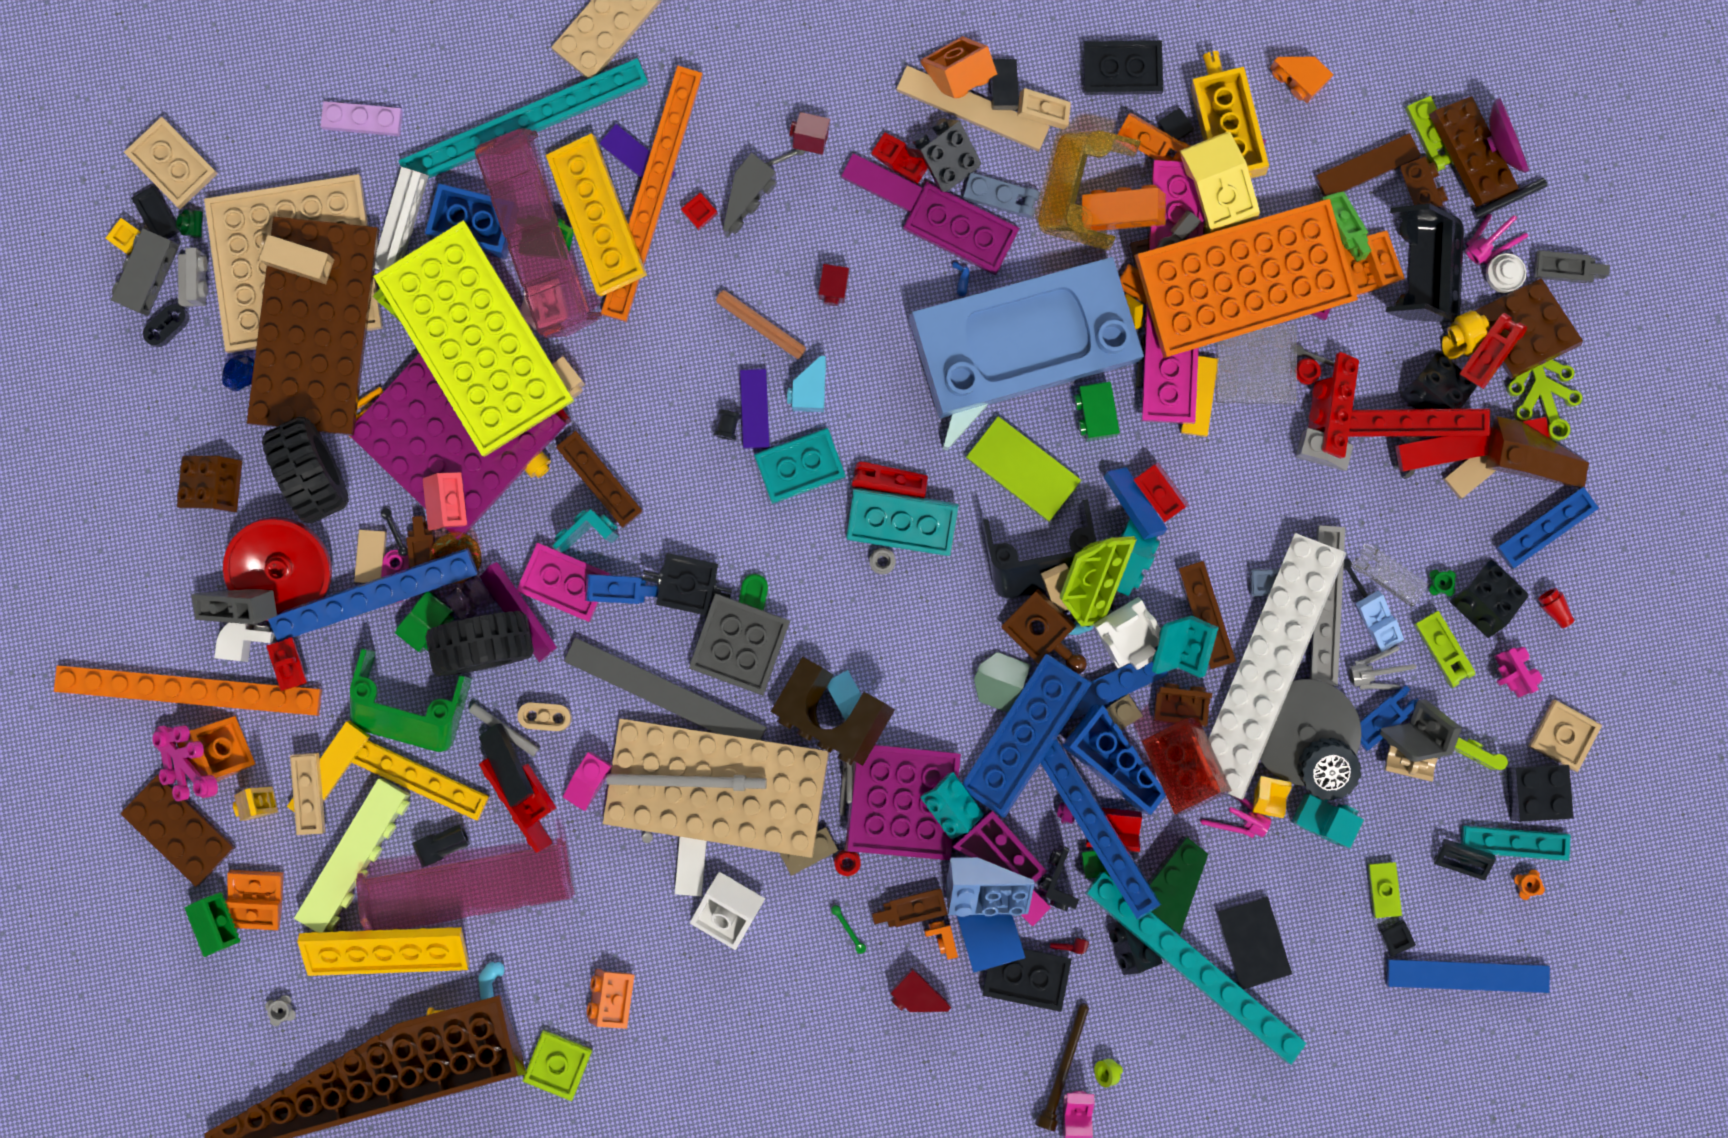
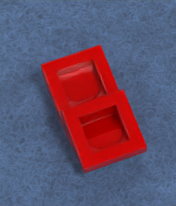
M885 132L871 152V155L898 174L918 184L928 169L923 158L910 157L906 150L907 144Z

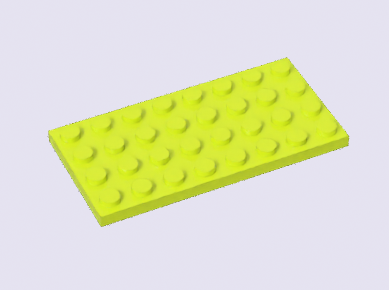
M464 220L373 276L483 457L574 402L570 392Z

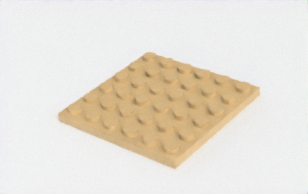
M359 174L204 199L225 352L234 353L256 349L267 265L259 260L258 252L262 241L266 240L267 235H271L273 216L368 226L362 178ZM375 278L373 279L367 331L383 329L380 303L372 297L378 291Z

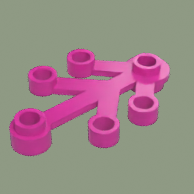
M186 725L174 728L159 726L152 736V742L161 752L164 769H161L159 772L161 784L168 785L177 781V785L172 790L174 799L176 801L187 800L190 791L186 783V774L193 782V791L196 796L201 798L215 796L218 791L215 777L212 775L201 776L187 759L188 757L191 759L202 757L204 752L202 743L200 741L189 742L186 747L178 749L176 742L189 740L190 732Z

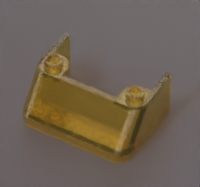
M1104 131L1073 132L1061 136L1057 144L1037 220L1039 229L1047 235L1110 251L1116 236L1090 230L1093 219L1090 210L1075 204L1088 156L1102 158L1110 151L1135 157L1141 141Z

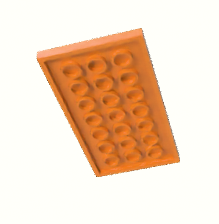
M1330 199L1134 255L1163 358L1358 300Z

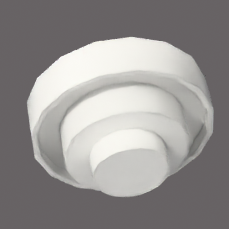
M1505 253L1498 255L1490 261L1486 268L1488 284L1498 292H1513L1526 279L1527 271L1525 264L1514 254Z

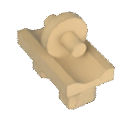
M1389 744L1384 771L1433 782L1434 769L1438 758L1413 762L1408 760L1396 747Z

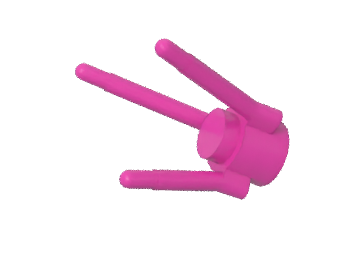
M1488 214L1473 237L1466 243L1468 247L1465 250L1466 255L1477 265H1480L1482 262L1487 264L1492 258L1526 239L1528 234L1524 233L1491 252L1494 248L1492 243L1517 219L1515 215L1488 239L1484 237L1479 239L1492 218V215Z
M1235 796L1233 797L1252 812L1246 814L1233 807H1230L1229 811L1244 819L1243 826L1247 828L1204 819L1200 821L1203 825L1245 834L1251 838L1255 835L1263 838L1271 824V818L1263 814L1253 813V804L1247 799L1243 798L1242 800Z

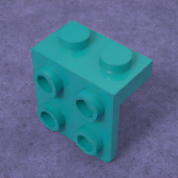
M592 509L588 512L583 510L574 518L575 524L569 530L565 528L555 536L554 540L556 542L553 544L555 550L565 553L592 526L605 540L613 543L619 537L615 532L618 527L604 514L600 516Z
M1194 616L1166 623L1159 632L1160 641L1158 649L1153 655L1152 672L1160 674L1179 668L1199 678L1204 677L1219 627Z

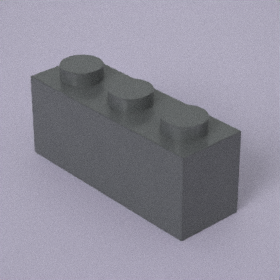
M142 228L141 233H138L133 241L134 248L130 257L126 258L123 263L121 278L112 288L113 296L111 301L149 316L180 245Z

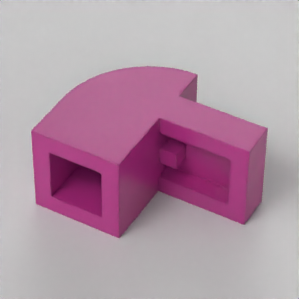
M1075 1091L1064 1095L1063 1138H1093L1092 1114L1095 1105L1094 1094Z

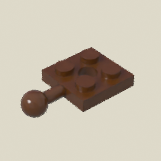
M1039 589L1001 626L1038 664L1042 661L1045 654H1049L1054 649L1066 660V667L1077 674L1084 672L1087 667V661L1083 655L1072 653L1061 642L1076 625ZM1032 621H1041L1045 626V631L1042 633L1035 632L1032 628Z

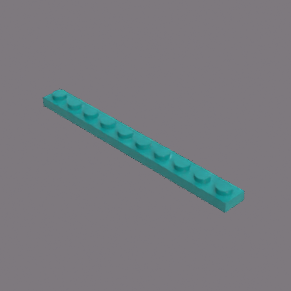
M638 58L398 161L401 167L429 175V179L644 87L649 83Z
M1100 872L1085 894L1284 1062L1292 1065L1307 1043L1152 912H1149L1140 919H1136L1114 881L1104 872Z

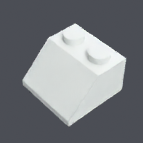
M719 872L703 897L690 924L736 950L765 898Z

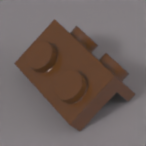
M1424 156L1401 166L1413 205L1430 203L1442 210L1447 209L1444 202L1448 201V196L1444 186L1439 187L1436 181V177L1440 175L1435 162L1430 163Z
M1164 683L1163 687L1156 689L1153 721L1207 727L1209 704L1213 693L1206 692L1204 687L1191 686L1190 690L1179 689L1180 685Z

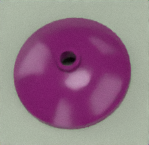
M1500 97L1492 105L1489 118L1492 136L1487 137L1492 152L1498 150L1500 156L1508 165L1520 172L1526 173L1530 171Z

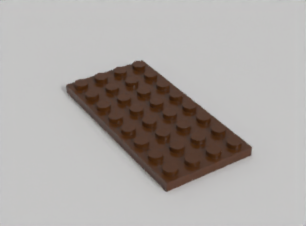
M273 216L271 236L327 253L334 259V263L326 284L267 266L247 424L275 428L296 417H306L315 425L318 432L354 436L380 231L378 227Z

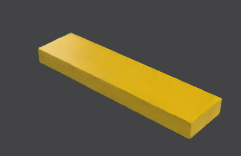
M350 720L345 722L320 758L323 803L370 737V735ZM292 798L287 807L295 813L294 799Z

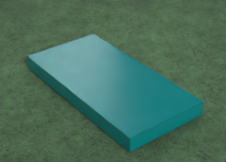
M854 487L846 540L950 556L959 504Z

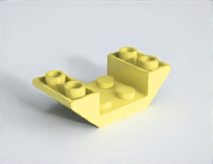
M1229 131L1180 150L1186 175L1194 180L1204 214V235L1259 219L1260 210L1246 161Z

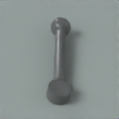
M796 149L765 164L770 167L793 156H802L806 151Z
M1297 345L1293 349V354L1297 357L1303 355L1334 367V361L1307 352L1301 345Z

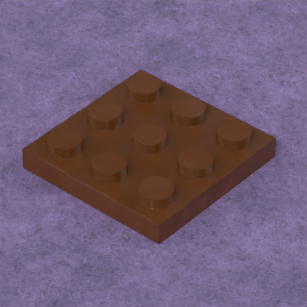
M1542 278L1474 310L1480 316H1486L1490 329L1503 313L1511 316L1512 321L1515 323L1521 322L1527 326L1524 336L1517 341L1501 364L1510 379L1581 346L1583 343L1582 338ZM1505 329L1500 335L1507 338L1510 332Z

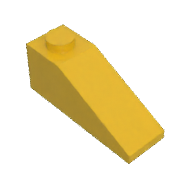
M273 787L249 788L234 795L233 810L240 821L278 813Z

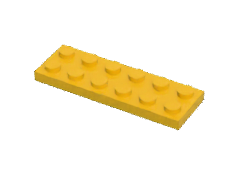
M591 133L546 154L597 295L601 297L647 276L596 137Z
M461 927L299 933L297 940L308 976L468 970L469 958Z

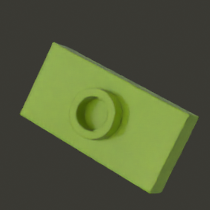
M1396 862L1367 864L1373 918L1402 916Z

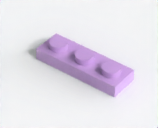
M323 101L320 127L323 130L400 136L403 111L401 108Z

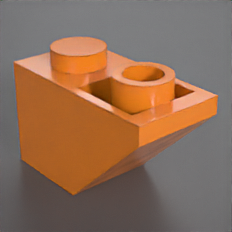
M1277 57L1270 67L1273 76L1279 82H1285L1291 88V93L1300 101L1303 100L1306 104L1334 75L1316 57Z

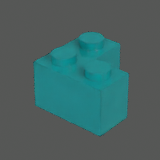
M1130 518L1120 537L1134 536L1137 540L1117 589L1118 592L1129 596L1133 587L1139 588L1144 578L1142 571L1143 569L1149 570L1155 558L1153 555L1160 544L1157 536L1144 540Z
M1304 794L1291 823L1337 846L1350 849L1364 821L1363 818L1357 816L1359 811L1345 804L1344 806L1338 804L1335 807L1327 803L1328 799L1322 800L1318 796Z

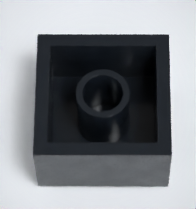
M1569 765L1506 767L1511 821L1574 819Z

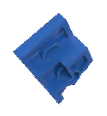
M1013 915L957 916L973 973L1025 958Z

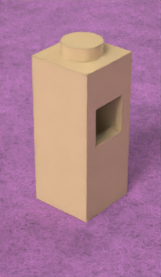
M267 235L266 240L262 241L258 252L259 260L267 266L323 284L327 283L334 263V259L327 253L271 235Z

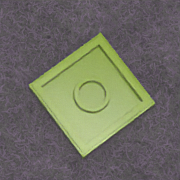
M543 1030L522 1082L573 1101L593 1049Z

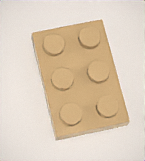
M160 117L124 151L179 209L186 205L218 174L163 117Z

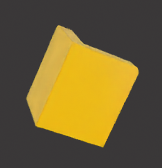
M1261 776L1254 789L1253 812L1284 818L1286 814V798L1292 788V783Z

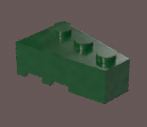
M1185 836L1181 837L1147 881L1161 903L1159 907L1151 912L1178 934H1181L1209 855Z

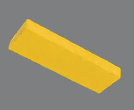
M1198 356L1196 420L1194 424H1182L1181 434L1201 437L1208 436L1218 359Z

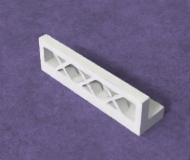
M401 167L377 248L375 269L382 271L405 257L429 175Z

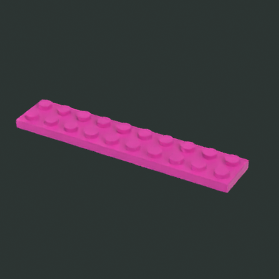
M1154 160L1152 185H1156L1157 188L1166 194V225L1150 226L1149 251L1157 249L1159 240L1172 234L1170 230L1186 210H1189L1201 220L1186 240L1202 236L1204 232V214L1194 180L1186 175L1183 162ZM1146 302L1141 421L1194 424L1196 420L1199 348L1163 358L1148 302Z

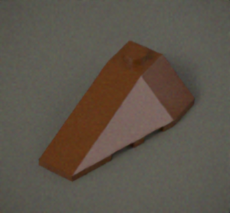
M1494 416L1486 469L1577 488H1585L1589 462L1521 421Z

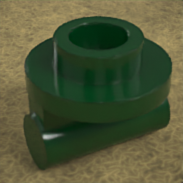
M185 209L179 214L176 220V227L179 229L180 234L197 239L202 238L203 212Z

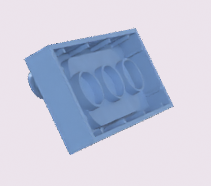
M1113 257L912 312L909 317L939 419L982 405H990L1138 363L1144 357Z

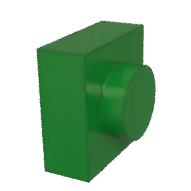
M1094 850L1081 852L1084 879L1096 878L1100 872L1110 876Z

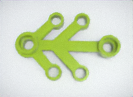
M1550 360L1515 377L1507 385L1506 391L1512 397L1521 395L1525 389L1524 383L1532 371L1535 381L1523 404L1515 409L1514 416L1518 421L1529 420L1533 414L1532 409L1540 396L1549 423L1548 433L1550 439L1561 441L1570 434V425L1567 421L1559 419L1551 393L1563 398L1565 404L1569 407L1579 405L1583 397L1579 391L1570 390L1546 377L1543 368L1556 373L1557 379L1561 382L1571 380L1575 374L1571 366H1563L1554 360ZM1563 369L1569 372L1568 378L1562 376L1561 372ZM1513 384L1518 385V387H1519V392H1518V393L1513 392V390H1512V385H1513ZM1571 394L1577 397L1576 403L1570 401ZM1521 409H1525L1527 411L1526 418H1523L1520 415ZM1554 426L1560 429L1559 435L1553 433Z

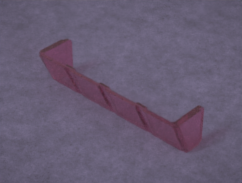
M517 129L478 145V148L475 149V155L486 187L490 190L491 201L503 235L509 244L508 249L520 284L524 287L525 298L537 332L540 335H544V338L567 337L596 322L602 317L601 312H590L530 144L531 141L538 137V133L530 129Z
M562 837L557 838V845L548 846L538 853L533 849L368 879L365 878L363 873H358L356 878L359 920L365 930L372 931L408 929L419 925L463 919L468 916H479L518 909L528 905L534 906L567 900L575 895L568 847Z

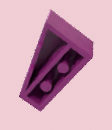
M992 810L981 818L968 833H965L952 845V847L971 858L978 857L1030 878L1034 882L1047 872Z

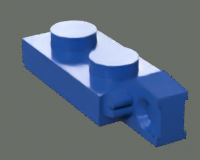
M587 574L585 601L639 604L644 603L645 597H657V586L646 585V581H642L640 577Z

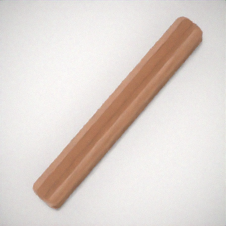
M722 290L716 298V302L790 355L800 359L805 353V346L727 291Z

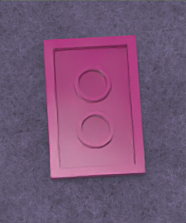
M537 543L517 587V591L590 622L599 602L585 601L587 574H611Z

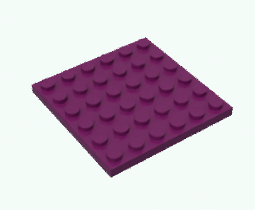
M419 353L357 420L354 436L350 437L425 509L423 478L436 473H461L467 525L463 527H445L459 540L462 539L521 475L528 464L544 450L567 424L555 413L483 457Z

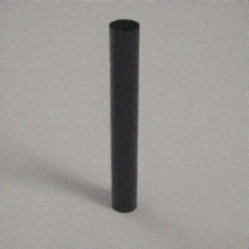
M1542 177L1472 210V214L1476 220L1546 188L1548 186L1547 181Z

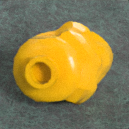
M1473 310L1457 316L1454 319V323L1447 328L1448 335L1442 339L1443 354L1449 359L1458 358L1462 354L1466 357L1472 355L1486 337L1487 330L1490 329L1486 316H1480Z

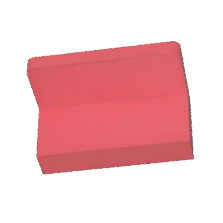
M436 473L423 478L428 530L466 526L467 519L461 473Z

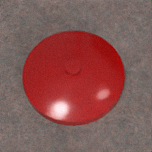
M268 517L248 524L233 537L224 555L223 576L228 591L244 589L273 590L276 612L279 613L325 597L331 583L332 565L324 543L310 528L292 519Z

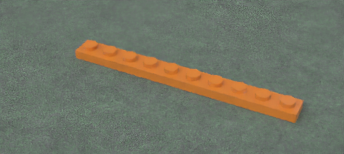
M678 65L628 224L644 266L703 77L701 72ZM640 279L608 293L601 314L627 323Z
M56 666L53 691L315 716L320 715L322 689L294 687L281 691L278 685Z

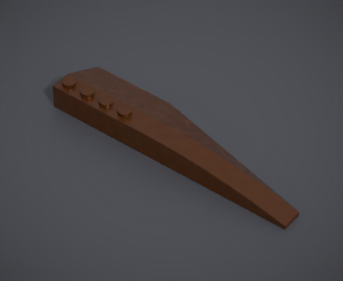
M501 995L393 1025L383 1033L372 1037L362 1045L351 1049L341 1057L330 1061L295 1081L292 1085L253 1105L243 1113L204 1133V1137L296 1138L526 1075L521 1048Z

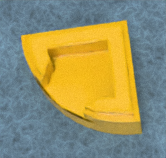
M1125 294L1135 329H1139L1143 325V305L1129 294Z

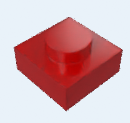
M701 192L681 208V212L698 231L718 215L716 209Z

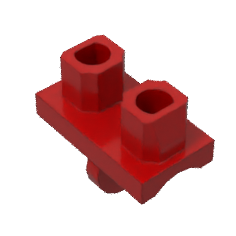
M293 637L266 646L281 691L308 683Z

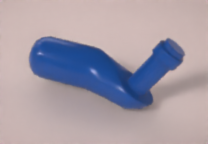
M954 262L953 268L962 272L958 281L957 294L961 297L966 296L969 268L968 266L964 268L958 262Z

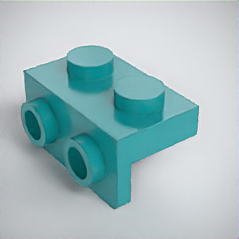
M954 772L947 774L933 790L921 796L928 810L933 814L950 839L968 833L984 815Z

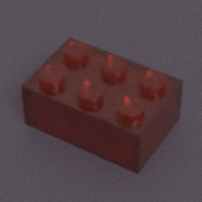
M1186 718L1142 740L1174 814L1188 813L1232 791L1199 718Z

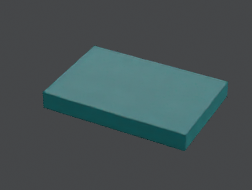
M828 428L754 454L772 504L846 478Z

